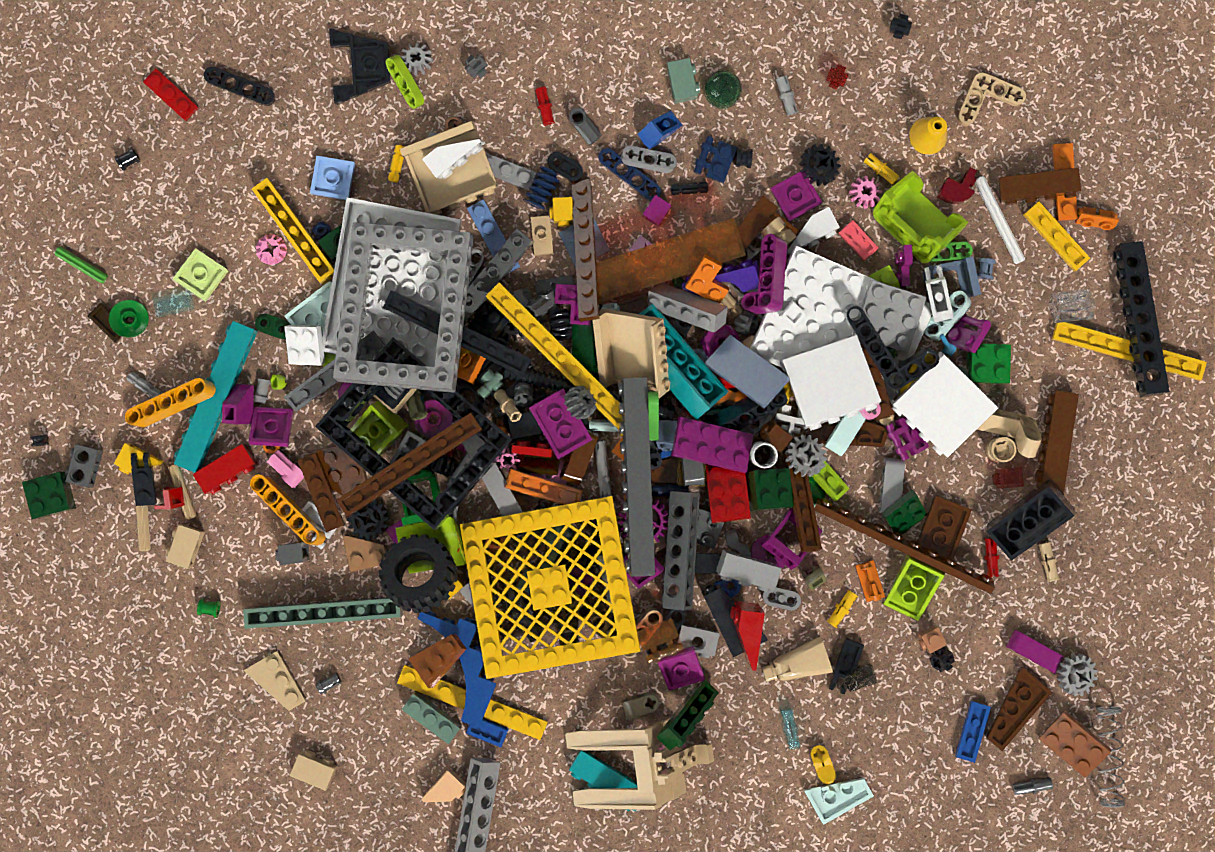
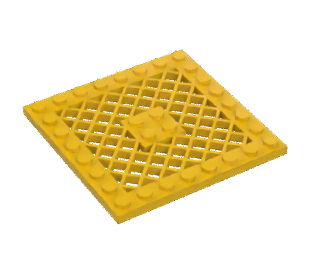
M613 496L460 524L486 679L641 652ZM596 519V520H597V525H595V524H594L593 522H591L590 520ZM584 521L579 530L573 525H571L573 523ZM587 523L596 528L591 537L582 532ZM565 525L560 533L551 528ZM568 527L577 532L571 541L563 536ZM546 529L541 537L533 531ZM549 530L557 535L553 544L544 539ZM527 532L522 540L514 535ZM598 532L601 545L593 540ZM530 534L539 539L533 548L525 543ZM579 535L588 540L583 549L574 544ZM508 536L503 544L495 538ZM511 537L519 542L515 551L506 546ZM560 538L569 543L564 552L555 547ZM489 539L484 546L483 540ZM492 541L501 546L495 555L487 550ZM541 542L550 547L544 556L536 551ZM590 543L599 547L594 557L585 551ZM522 545L530 550L526 559L517 554ZM572 546L580 551L575 560L566 555ZM503 549L512 554L507 562L498 558ZM552 550L561 555L556 564L547 558ZM601 551L603 553L604 564L597 560V557L599 556ZM486 553H487L489 556L492 557V560L490 561V563H489L488 565H487ZM533 553L542 558L537 567L528 562ZM583 554L591 559L586 568L577 563ZM514 557L523 562L518 570L509 565ZM563 558L572 562L568 571L566 565L558 566ZM495 561L504 565L499 574L490 569ZM545 561L553 566L540 569ZM594 562L603 567L598 576L589 571ZM525 565L533 569V571H527L528 578L520 573ZM575 565L584 571L579 579L570 574ZM507 568L515 573L510 582L502 577ZM605 570L608 584L600 579ZM489 572L496 577L492 584ZM586 573L595 579L590 588L581 582ZM518 576L526 581L521 590L513 585ZM568 577L576 582L571 590ZM498 580L507 584L502 593L494 588ZM598 581L606 586L601 596L592 590ZM528 585L530 588L531 597L524 593ZM578 585L587 590L582 599L573 593ZM510 587L518 592L514 601L505 596ZM608 590L610 592L611 603L605 598H603L608 592ZM492 592L500 596L495 604ZM589 593L599 598L593 607L585 602ZM521 595L530 601L525 609L516 604ZM572 597L579 601L574 610L566 605L573 603ZM502 599L511 604L506 612L497 607ZM601 600L610 606L605 615L596 610ZM582 604L591 610L586 618L576 613ZM531 605H533V610L541 609L536 617L527 612ZM560 606L555 614L547 609L549 607ZM513 607L522 612L517 621L508 615ZM562 608L572 613L566 622L558 617ZM612 609L615 622L607 617ZM496 611L503 616L499 622H497ZM544 611L552 616L547 625L538 620ZM593 612L602 617L597 627L588 621ZM524 615L533 620L528 629L519 623ZM574 616L583 621L578 630L569 625ZM505 618L514 623L509 632L501 627ZM555 619L563 624L559 633L550 628ZM604 620L613 625L609 634L599 629ZM535 623L545 628L540 636L531 632ZM585 624L594 629L589 638L580 632ZM517 626L525 631L520 640L512 635ZM566 627L575 633L570 641L561 636ZM616 629L617 635L611 636L614 630ZM499 630L506 635L502 642ZM547 630L556 636L551 644L542 639ZM596 632L604 636V638L591 640ZM528 634L536 639L532 648L523 643ZM577 635L586 640L582 642L573 643ZM508 638L517 643L513 651L504 646ZM558 639L566 643L565 645L554 646ZM539 642L547 647L534 650ZM520 645L526 650H528L526 652L515 653L520 647ZM502 650H504L505 652H507L509 655H504V656H503V651H502Z

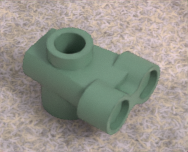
M489 369L480 379L484 385L476 391L477 395L485 401L493 390L496 392L503 385V376L497 371L495 373Z

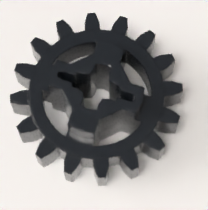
M814 144L810 148L808 147L804 151L805 153L800 156L802 161L799 162V165L803 166L800 173L805 172L804 179L810 178V184L816 182L817 186H820L822 183L826 186L839 175L838 169L841 165L837 164V161L840 158L834 157L836 151L830 152V146L824 149L823 144H820L818 147Z
M375 499L372 503L366 505L369 506L366 512L362 513L358 510L351 515V518L347 519V521L352 523L348 528H354L352 534L356 535L359 533V539L366 536V539L370 540L371 535L376 539L378 538L377 533L384 534L382 528H388V525L385 524V521L390 520L389 517H385L388 510H382L384 504L377 505V500ZM376 510L379 512L381 520L377 519ZM370 515V519L374 522L366 524V520L361 516ZM356 519L360 522V528L357 526ZM371 526L378 527L373 532H368Z

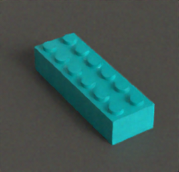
M651 304L639 315L663 318L666 330L667 363L669 365V389L697 420L729 391L654 304Z

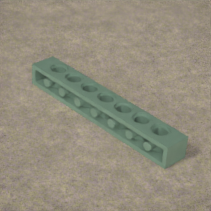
M389 597L248 607L243 609L244 628L398 618L403 616L402 607H397Z

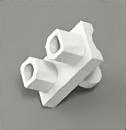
M784 405L779 408L774 421L789 424V426L781 425V428L787 431L789 435L792 436V433L800 434L801 428L794 427V425L801 427L805 425L799 409L797 417L790 416L792 406Z

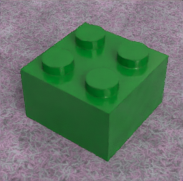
M980 344L975 354L967 351V371L969 379L973 383H1010L1011 345Z

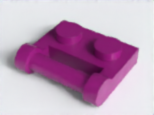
M965 313L952 327L946 339L955 347L975 354L989 331L991 323L986 319L979 320ZM965 324L978 327V330L975 332L963 327Z

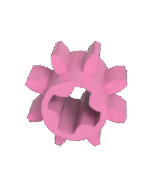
M507 449V453H503L501 459L497 460V462L501 463L499 469L505 467L507 473L510 467L516 470L517 466L515 463L520 462V459L515 458L517 454H511L510 449ZM505 456L512 457V465L504 464Z

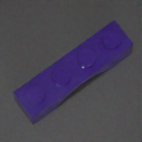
M748 259L742 261L740 265H725L719 270L714 279L719 282L733 283L742 292L758 289L759 262L758 260L752 261ZM690 274L686 276V279L681 284L684 291L698 295L685 288L687 281L692 275Z

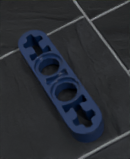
M610 148L600 151L599 162L601 165L645 199L652 201L654 195L649 196L647 189H644V192L640 190L645 186L646 181L649 182L647 187L651 190L656 188V194L660 197V187L637 168L626 165L628 171L625 174H619L617 167L620 164H624L621 156ZM608 153H610V158L614 162L616 158L619 159V161L615 163L614 168L610 167L612 165V162H610L609 160H607L606 162L603 161V154L607 155ZM634 176H640L643 179V183L640 186H635L632 183Z

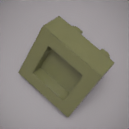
M811 565L813 573L810 575L805 571L802 572L804 580L811 591L827 581L822 570L815 565Z

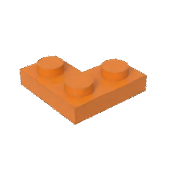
M705 254L687 281L685 288L706 299L721 303L729 291L728 286L714 279L721 269L722 263Z

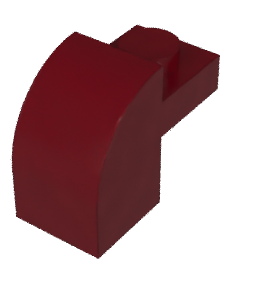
M971 167L967 169L960 183L948 177L944 180L936 198L953 205L961 204L968 200L975 193V190L971 188L977 180V177H975L977 170Z

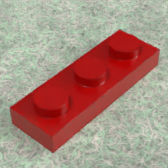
M156 68L143 81L146 86L185 121L198 110L199 107Z

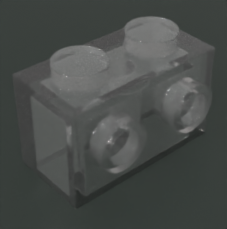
M1090 289L1051 293L1049 309L1054 323L1093 319L1096 305Z

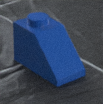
M669 111L650 121L637 135L641 138L643 144L648 149H651L683 125L674 113Z

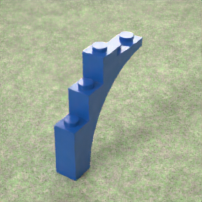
M431 611L421 612L418 616L419 621L433 627L445 638L451 634H457L467 648L459 657L466 683L465 708L461 721L479 728L496 683H493L494 678L486 679V675H483L482 678L479 677L484 665L482 651L477 646H474L473 649L470 648L477 630L475 620L467 617L464 620L459 618L456 626L454 625L455 621L444 617L441 620L436 618L437 614Z

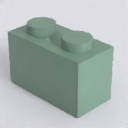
M690 58L668 62L667 71L674 104L696 100L698 93H700V86L694 79V75H696L695 64H691Z

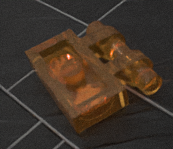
M672 618L638 631L642 650L651 649L652 654L645 656L648 664L654 661L657 663L661 661V658L677 655V652L684 650L681 642L673 644L672 640L678 638L679 635ZM667 642L668 648L657 651L656 646Z

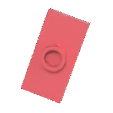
M854 220L838 233L863 262L878 249L876 244Z

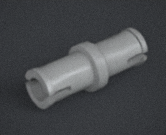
M785 75L775 79L781 94L779 96L780 100H783L787 113L786 115L790 116L798 113L799 111L793 97L795 94L794 91H791L788 76Z

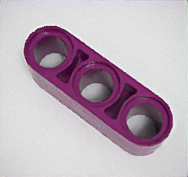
M1014 630L1005 646L1054 674L1064 658L1059 653L1017 630Z

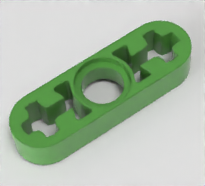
M968 242L949 243L946 246L949 250L948 257L943 258L938 253L936 259L933 258L930 262L963 260L972 255L973 248ZM962 246H964V249H968L965 256L960 252L955 253V257H953L954 250H959Z
M658 391L648 392L650 441L659 439Z

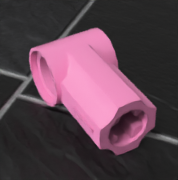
M280 450L275 452L267 461L292 488H295L304 478L301 469L298 468L299 465L293 463Z

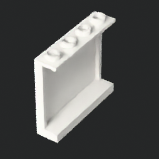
M857 335L784 359L781 362L783 371L790 378L789 383L805 424L803 426L804 429L810 428V431L822 427V423L828 422L832 424L840 421L839 417L847 415V418L858 415L860 410L865 409L866 412L874 410L881 402Z
M939 352L938 365L918 377L895 401L892 399L891 403L894 405L892 409L899 416L903 414L907 418L905 422L912 429L917 427L921 431L918 435L924 441L928 442L930 440L934 444L932 448L940 456L944 454L948 458L998 407L942 352Z

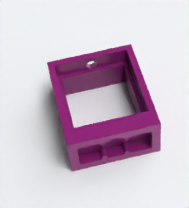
M793 507L783 515L761 545L791 570L800 564L808 552L801 553L800 549L796 555L775 537L787 520L796 525ZM818 526L819 535H820L823 531H822V530L819 528V526Z

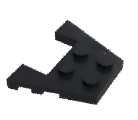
M329 29L331 48L351 47L353 84L333 86L335 105L391 83V74L386 67V60L390 58L388 43Z

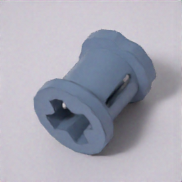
M979 258L978 278L993 280V265L996 264V260Z

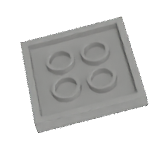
M870 280L861 308L885 346L908 353L927 297ZM867 325L860 328V334L862 335L867 334L869 331V326Z

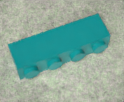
M580 750L569 767L571 775L578 780L582 778L587 781V785L590 788H638L635 780L587 750Z

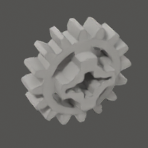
M801 435L798 438L795 437L787 445L789 449L785 451V454L789 455V457L785 461L791 463L789 469L795 468V474L801 472V477H804L806 474L811 477L814 474H818L821 471L820 469L825 467L824 462L827 461V458L823 455L827 451L821 449L824 445L823 443L817 444L818 438L811 440V435H808L806 438L804 435Z
M1080 653L1078 655L1071 654V659L1065 657V664L1060 662L1062 669L1057 670L1060 676L1056 679L1061 681L1059 687L1063 688L1064 692L1073 696H1077V694L1083 696L1084 691L1089 693V687L1095 686L1092 683L1093 680L1098 679L1094 676L1098 672L1097 669L1093 668L1096 664L1091 661V658Z

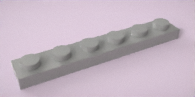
M430 131L427 138L437 135V133ZM486 153L495 178L530 191L529 186L533 185L532 181L536 177V172Z

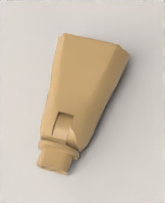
M821 636L778 656L773 662H769L770 665L762 667L766 682L774 679L775 681H778V679L786 681L833 672Z

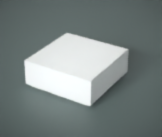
M791 301L779 316L795 329L807 313L795 302Z

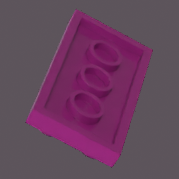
M679 417L671 456L746 473L753 434Z

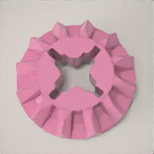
M265 234L255 246L256 255L260 261L269 265L281 262L287 252L286 243L275 234ZM268 242L272 246H276V249L273 250V255L270 252H263L268 249Z

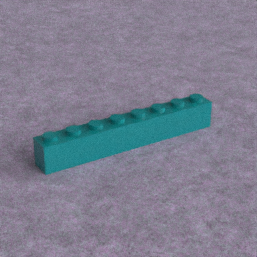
M235 321L227 326L225 341L221 342L218 348V358L211 365V375L206 378L207 381L214 383L216 387L215 394L211 398L196 404V411L191 414L188 421L190 424L189 428L181 437L182 445L174 454V465L194 473L202 468L222 420V404L236 386L258 333L257 330Z

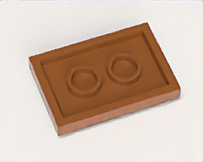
M1065 710L1039 736L1040 741L1084 778L1112 750Z

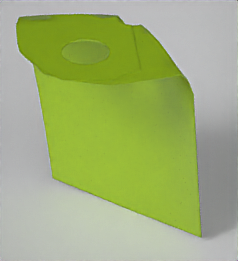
M448 517L437 530H433L425 522L396 528L398 543L401 542V538L406 537L408 539L413 534H417L418 537H421L422 534L428 535L429 538L435 537L446 546L456 566L466 564L461 532L453 517ZM421 560L411 564L407 569L409 574L434 570L435 564L431 561Z

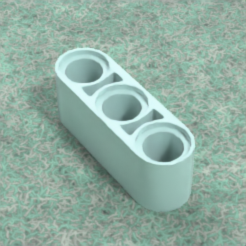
M956 291L949 297L954 318L934 322L933 316L930 318L924 331L930 339L934 341L941 340L940 335H946L970 309L972 302L965 292ZM965 298L962 305H957L958 299ZM938 327V332L932 335V328Z
M859 411L858 415L847 418V415L842 416L826 441L825 447L842 456L866 418Z

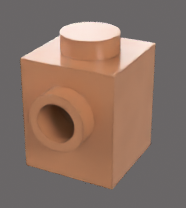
M935 625L917 634L919 646L923 651L926 650L930 654L947 645L940 629Z

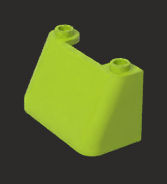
M911 171L883 194L873 210V216L902 245H912V255L920 262L928 263L969 222L958 213H952L948 217L944 215L921 193L923 181L914 171Z

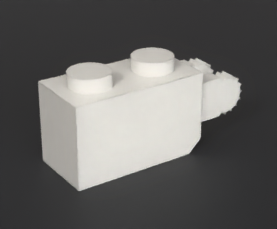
M941 264L936 265L939 278L932 280L929 267L924 268L927 279L925 282L934 322L954 318Z

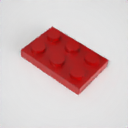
M518 440L517 443L512 445L511 453L552 457L553 449L547 442L531 445L529 440Z
M705 465L712 523L751 519L746 473Z

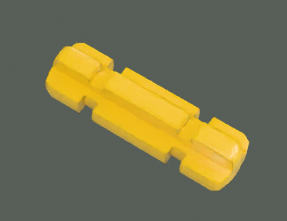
M396 145L394 149L395 155H393L390 167L391 172L388 175L390 182L398 183L399 173H401L404 159L400 151L404 147L402 145Z

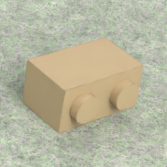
M179 524L178 527H175L172 533V538H174L172 545H169L166 550V562L186 569L192 568L205 531L185 524Z
M305 750V752L301 751L298 754L290 776L326 791L337 765H334V761L329 758H323L322 760L317 758L314 752Z

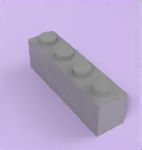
M662 282L649 290L647 307L654 304L665 315L713 333L726 323L728 306Z

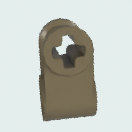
M646 692L633 696L630 700L628 698L623 700L621 703L627 720L631 721L656 711L659 707V696L655 692ZM648 698H651V700H655L653 706H651L650 703H647Z

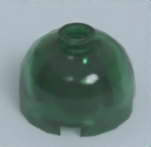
M718 70L712 73L704 86V96L707 102L718 109H728L734 106L742 93V84L738 76L728 70Z

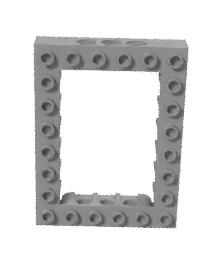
M353 222L333 374L335 380L347 383L456 392L473 237L470 232ZM373 244L381 250L390 248L400 249L402 252L413 250L420 251V253L436 252L440 255H448L434 367L359 360V356L362 354L360 351L361 338L364 337L362 330L364 318H366V298H369L367 290L369 279H371L370 266L371 260L374 258L372 255Z

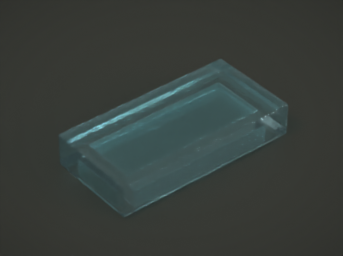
M190 291L152 298L157 318L195 310L193 296Z

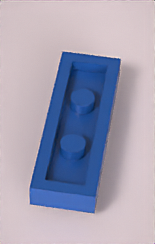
M970 701L955 757L975 763L991 709L990 706Z

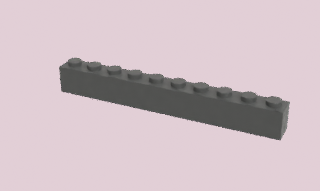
M647 377L621 378V382L618 383V394H621L622 402H619L618 408L619 414H622L619 430L620 434H623V442H620V452L624 454V461L621 462V472L625 473V481H622V493H625L626 501H623V513H626V521L623 522L624 533L627 532L624 550L628 552V560H625V570L629 572L631 577L655 575Z

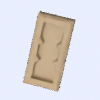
M550 215L531 217L534 256L553 254Z

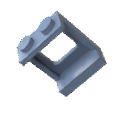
M973 257L941 264L942 272L950 270L957 272L960 291L965 292L969 298L981 294ZM927 266L931 271V280L935 279L934 274L937 273V266ZM925 271L923 272L924 282L927 281Z

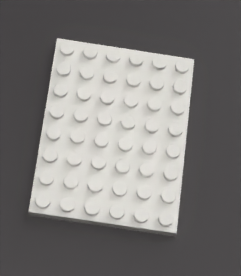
M347 197L322 337L324 352L336 354L353 222L460 231L461 219ZM373 244L372 255L374 258L371 260V279H369L367 290L369 298H366V318H364L362 330L364 337L374 330L385 346L394 337L426 366L434 367L438 335L384 309L383 306L390 291L393 290L441 314L448 255H440L436 252L420 253V251L413 250L402 252L400 249L390 248L381 250ZM378 351L376 354H374L367 360L372 361L379 354L380 351Z
M795 245L785 270L783 306L778 312L766 313L750 349L769 363L782 368L781 362L784 359L852 337L854 330L845 318V307L849 304H857L862 307L870 280L879 281ZM791 301L795 302L807 313L795 329L779 316ZM925 302L909 352L887 347L897 365L900 360L904 361L914 355L932 316L930 303ZM852 309L849 313V317L856 318L859 314V310ZM874 342L871 344L873 351L879 348V344ZM888 358L882 359L880 366L886 367L890 360ZM894 375L891 377V383H894ZM883 378L890 401L894 400L896 396L895 389L891 388Z

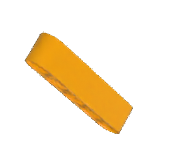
M201 378L193 379L128 409L125 413V420L130 425L142 428L147 427L211 398L215 394L216 387L210 381Z
M259 474L252 477L250 480L252 490L306 544L318 546L324 543L326 538L324 531L270 477ZM264 480V486L260 488V482ZM274 493H277V499L273 501L272 497ZM287 506H290V512L286 515L285 509ZM300 519H303V525L299 528L298 522ZM313 532H316V539L312 541L311 535Z

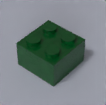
M789 468L755 470L746 473L750 512L794 507Z
M56 472L22 482L31 519H41L76 509L70 483L65 482V472Z

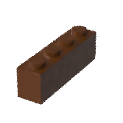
M1079 167L999 177L998 180L1000 202L1005 203V205H1015L1017 201L1025 200V203L1037 202L1039 198H1045V201L1057 199L1056 196L1073 198L1081 192Z

